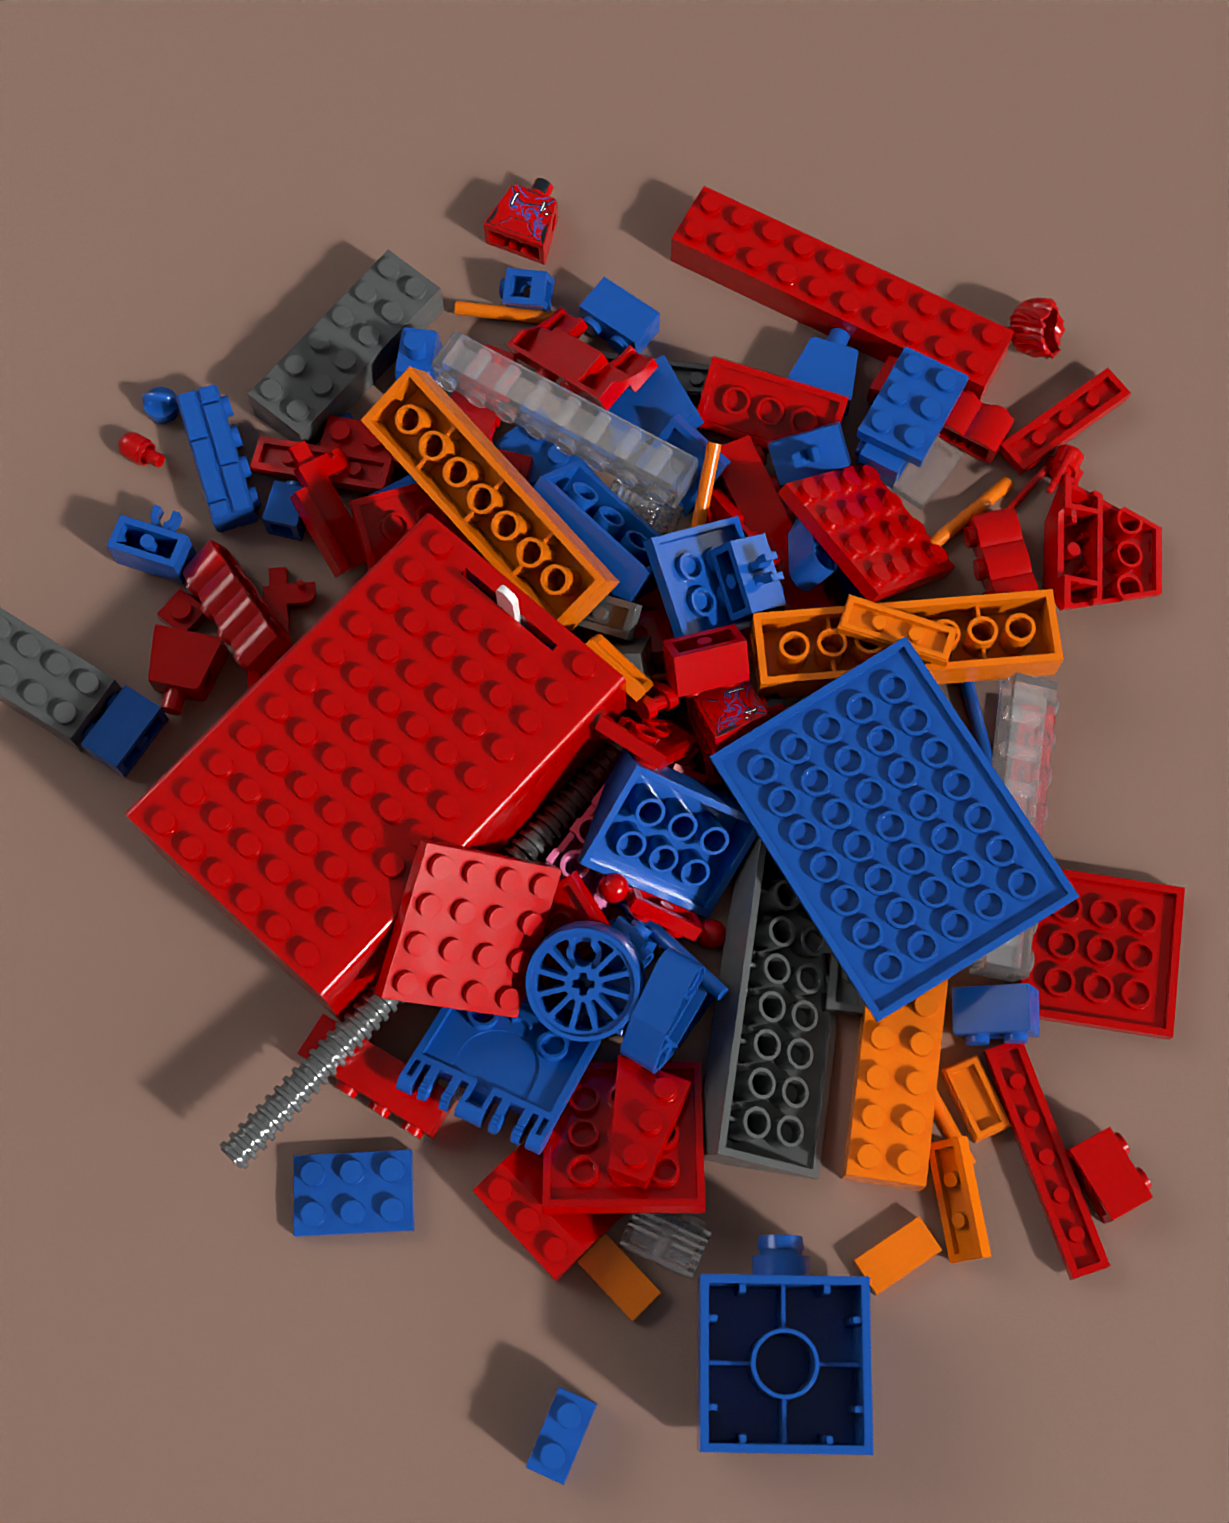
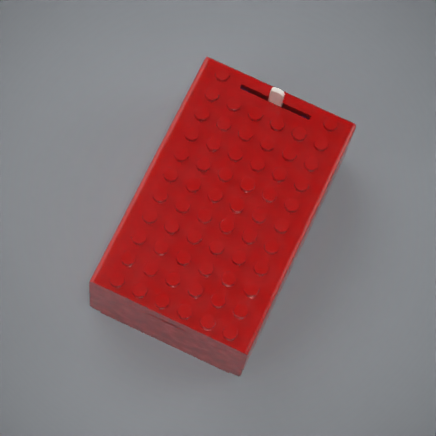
M427 512L124 815L172 867L340 1022H343L345 1020L343 1015L346 1012L351 1013L353 1011L352 1006L355 1003L360 1004L362 1002L360 997L363 994L368 996L371 993L369 988L372 985H377L419 840L425 839L503 855L502 849L504 847L510 848V841L518 839V833L521 830H527L526 824L534 822V816L542 814V808L545 805H550V799L552 797L557 798L558 791L565 789V784L568 781L574 780L573 775L578 772L580 773L581 767L585 764L588 765L589 759L592 756H597V750L604 748V743L607 740H611L595 730L594 727L601 715L610 716L617 723L621 717H626V679L445 525Z

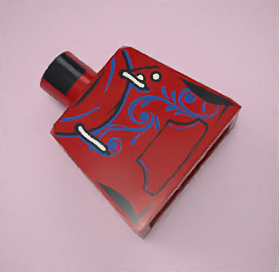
M536 178L531 189L517 184L512 185L483 224L485 243L545 265L558 221L557 200L550 197L553 185L543 178Z
M748 681L737 683V685L730 688L720 687L703 691L697 696L689 697L691 719L711 755L784 711V705L778 693L759 698Z

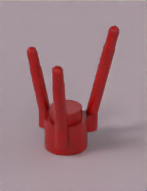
M1060 445L1055 455L1047 457L1043 466L1007 508L1014 507L1015 509L1048 471H1050L1049 473L1052 477L1047 487V493L1049 494L1054 492L1062 476L1065 474L1074 478V484L1078 485L1083 475V471L1080 469L1084 460L1083 453L1072 445Z

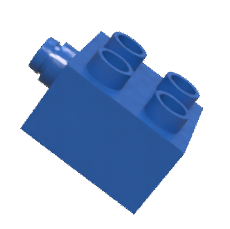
M798 1235L758 1236L757 1250H759V1255L752 1256V1275L700 1274L697 1279V1450L699 1452L874 1455L870 1277L810 1276L809 1256L802 1255V1251H804L803 1236Z

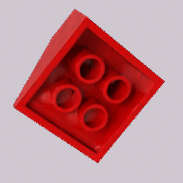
M524 1142L472 1191L557 1283L627 1213L543 1214V1151L540 1155L524 1148Z

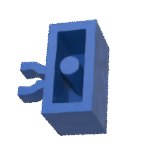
M840 421L776 439L768 444L780 486L792 481L842 469L851 463Z
M154 505L150 515L151 524L120 514L106 546L116 563L184 584L185 577L182 570L196 555V551L188 535L175 532L183 519L180 512L173 511L171 518L164 522L163 526L160 523L164 514L161 506Z
M765 533L732 540L709 551L731 622L752 617L753 613L770 612L787 605L783 594V587L780 583L784 576L782 572L776 571L773 561L778 558L776 551H771Z

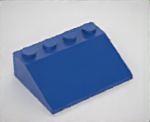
M624 748L605 782L578 862L605 875L619 873L627 879L629 885L708 918L756 839L757 833L733 796L667 766L660 770L657 768H646L635 760V754Z

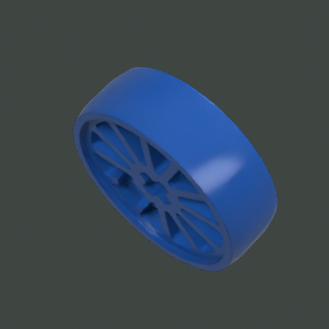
M596 921L571 922L550 932L533 951L526 970L525 985L527 998L539 1021L560 1037L580 1042L604 1039L620 1031L630 1021L633 1010L645 988L644 965L634 944L616 928ZM564 940L569 942L566 951L567 957L557 948V944ZM577 943H590L594 952L596 951L595 958L592 960L582 959L576 951ZM605 943L609 945L613 949V951L604 960H602V957L605 952ZM549 953L567 972L545 966L546 954ZM619 955L627 968L605 973L604 967L615 956ZM582 973H587V979L594 981L589 988L585 987L584 981L578 980ZM542 975L564 981V983L545 987L542 983ZM629 977L630 990L615 987L605 982ZM564 991L568 993L556 1006L552 1005L547 998V995ZM602 993L627 1000L625 1008L618 1010ZM571 999H574L575 1005L572 1017L569 1019L559 1011ZM594 1000L612 1017L611 1019L599 1021ZM583 1002L586 1004L591 1023H582L578 1020Z

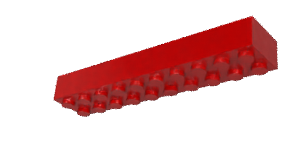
M703 186L671 238L672 262L827 336L832 328L843 329L850 335L848 346L884 363L889 356L899 358L905 346L968 375L969 379L964 389L975 393L980 401L1003 362L1015 333L1013 330L706 186Z

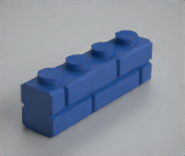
M214 384L200 388L196 392L189 391L177 395L176 400L210 516L217 532L222 533L235 529L237 526H245L257 522L259 519L255 508L262 507L256 487L249 488L246 478L252 476V472L246 455L240 457L237 447L243 446V442L237 425L230 426L228 417L233 416L234 412L228 395L221 396L217 385L215 386Z

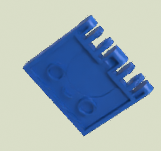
M525 994L517 1018L442 1007L402 1070L396 1083V1089L412 1095L419 1086L416 1097L426 1102L432 1095L439 1078L448 1081L449 1084L439 1100V1109L448 1112L456 1101L460 1089L463 1088L465 1091L456 1106L454 1116L477 1127H481L487 1119L493 1103L498 1104L489 1122L488 1132L497 1135L511 1110L521 1116L511 1131L510 1142L519 1145L528 1132L531 1122L535 1121L526 1139L524 1148L540 1155L603 1039L580 1042L569 1040L553 1033L536 1017ZM561 1010L559 1011L561 1014L571 1019L572 1015L565 1013ZM426 1071L427 1074L425 1075L423 1081L421 1082V1080H422V1078H423V1075H424V1072Z

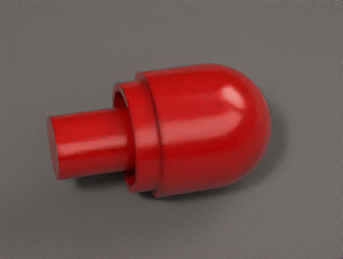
M127 432L118 441L120 454L137 465L145 466L150 463L160 468L165 461V456L155 451V444L139 433Z

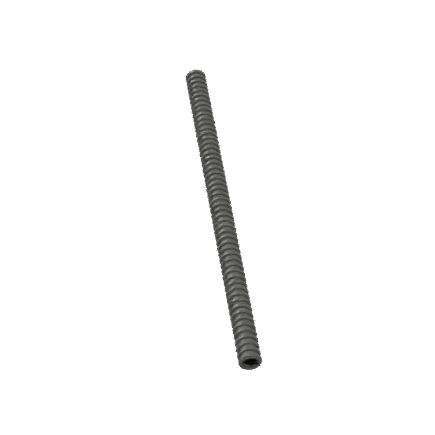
M678 697L679 704L677 707L669 711L662 709L652 719H674L677 716V711H682L685 707L683 698ZM635 711V716H630L635 722H642L637 711ZM607 740L604 743L605 748L597 750V757L592 756L589 759V765H583L581 773L578 772L573 775L574 781H568L565 784L566 789L558 791V798L552 797L550 799V806L545 805L542 808V814L534 816L535 822H528L526 824L527 830H521L518 833L519 838L512 839L510 841L511 847H504L502 854L535 862L538 861L537 857H543L545 855L544 849H551L554 844L553 840H559L561 832L569 830L568 824H573L577 819V815L582 816L585 813L584 807L588 808L592 804L591 800L605 784L624 747L613 740ZM372 985L369 988L371 993L368 996L363 994L360 997L362 1002L360 1004L355 1003L352 1006L353 1011L351 1013L346 1012L343 1015L345 1020L343 1022L337 1021L335 1023L336 1029L334 1031L329 1030L326 1033V1040L320 1039L317 1042L319 1047L316 1050L311 1048L309 1050L310 1056L307 1059L303 1057L300 1060L302 1065L299 1068L293 1067L291 1069L293 1074L290 1077L285 1076L282 1079L284 1083L273 1088L275 1093L272 1096L267 1094L264 1097L266 1102L263 1105L259 1103L256 1106V1113L254 1115L249 1113L247 1115L249 1120L245 1124L242 1122L238 1124L239 1130L236 1133L231 1132L229 1134L231 1139L227 1143L225 1141L220 1143L221 1150L239 1168L247 1169L249 1167L247 1162L251 1158L255 1160L258 1157L256 1152L259 1149L265 1150L267 1148L265 1143L269 1139L273 1141L276 1138L274 1133L277 1130L282 1132L285 1129L283 1124L294 1119L292 1114L295 1111L300 1113L303 1110L301 1105L304 1102L308 1104L311 1101V1094H318L320 1092L318 1087L329 1082L327 1078L330 1074L332 1076L337 1074L336 1068L338 1066H345V1059L347 1057L352 1058L355 1055L353 1050L356 1047L361 1049L363 1047L362 1041L364 1039L369 1040L372 1037L370 1032L373 1029L378 1031L380 1029L379 1023L381 1021L386 1022L389 1019V1012L395 1013L398 1010L396 1005L398 1003L403 1004V1001L380 998L374 993L376 986Z

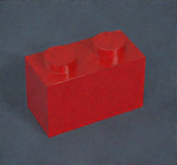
M735 624L663 641L666 677L677 697H693L703 691L720 687L730 688L737 685V683L750 680L747 640Z
M1110 1126L1066 1151L1077 1181L1104 1224L1116 1220L1154 1198L1149 1190L1152 1188L1148 1176L1140 1167L1135 1168L1127 1155L1130 1153L1127 1142L1119 1132L1114 1133Z

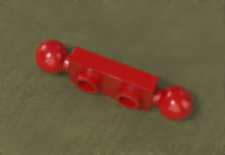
M610 873L601 878L598 885L600 896L609 903L627 902L630 914L644 923L652 921L659 924L666 932L676 938L684 936L692 941L698 939L700 945L709 950L718 949L724 944L726 928L720 921L709 919L702 922L699 920L697 913L629 885L627 879L619 873Z

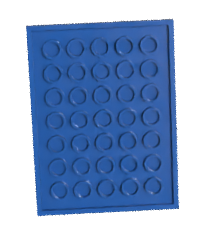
M906 636L709 757L876 1023L1079 897Z

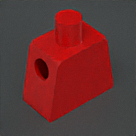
M155 624L148 681L156 692L164 694L160 707L165 713L180 716L186 698L201 702L207 699L229 654L226 643L220 637Z

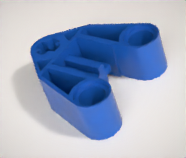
M797 517L788 532L789 575L794 584L801 590L810 592L835 572L846 599L849 594L865 599Z
M671 947L664 951L633 1010L621 1044L620 1054L653 1074L657 1073L682 1046L715 998L700 984L705 974V966Z

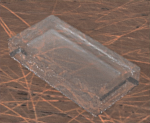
M937 437L922 466L919 468L910 464L894 484L892 491L922 510L959 463L963 453Z

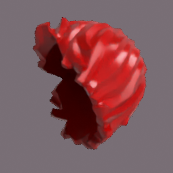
M1030 298L1021 302L1009 318L1008 329L1015 331L1012 344L1020 353L1034 358L1044 357L1048 359L1050 357L1053 359L1061 351L1058 346H1060V338L1065 332L1064 320L1061 318L1060 310L1056 302H1053V299Z

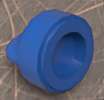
M156 387L142 396L143 408L149 419L162 424L176 418L180 410L174 391L166 387Z

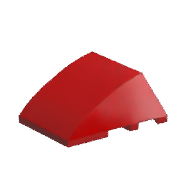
M1065 474L1062 476L1044 522L1043 590L1053 589L1054 601L1060 611L1160 596L1162 594V527L1126 507L1119 509L1103 500V494L1096 490L1090 493L1074 484L1075 479Z

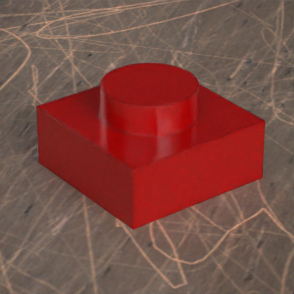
M181 588L156 614L159 620L168 627L192 632L207 618L201 610L202 604Z

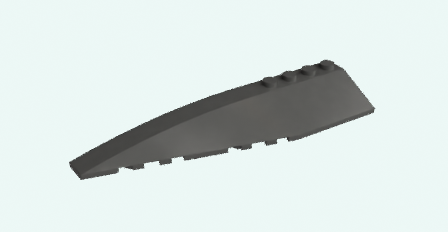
M758 835L737 869L726 928L719 980L729 989V992L725 998L720 1001L716 999L702 1093L704 1160L735 1167L819 1179L837 1031L836 1013L825 1012L829 980L827 954H830L831 950Z

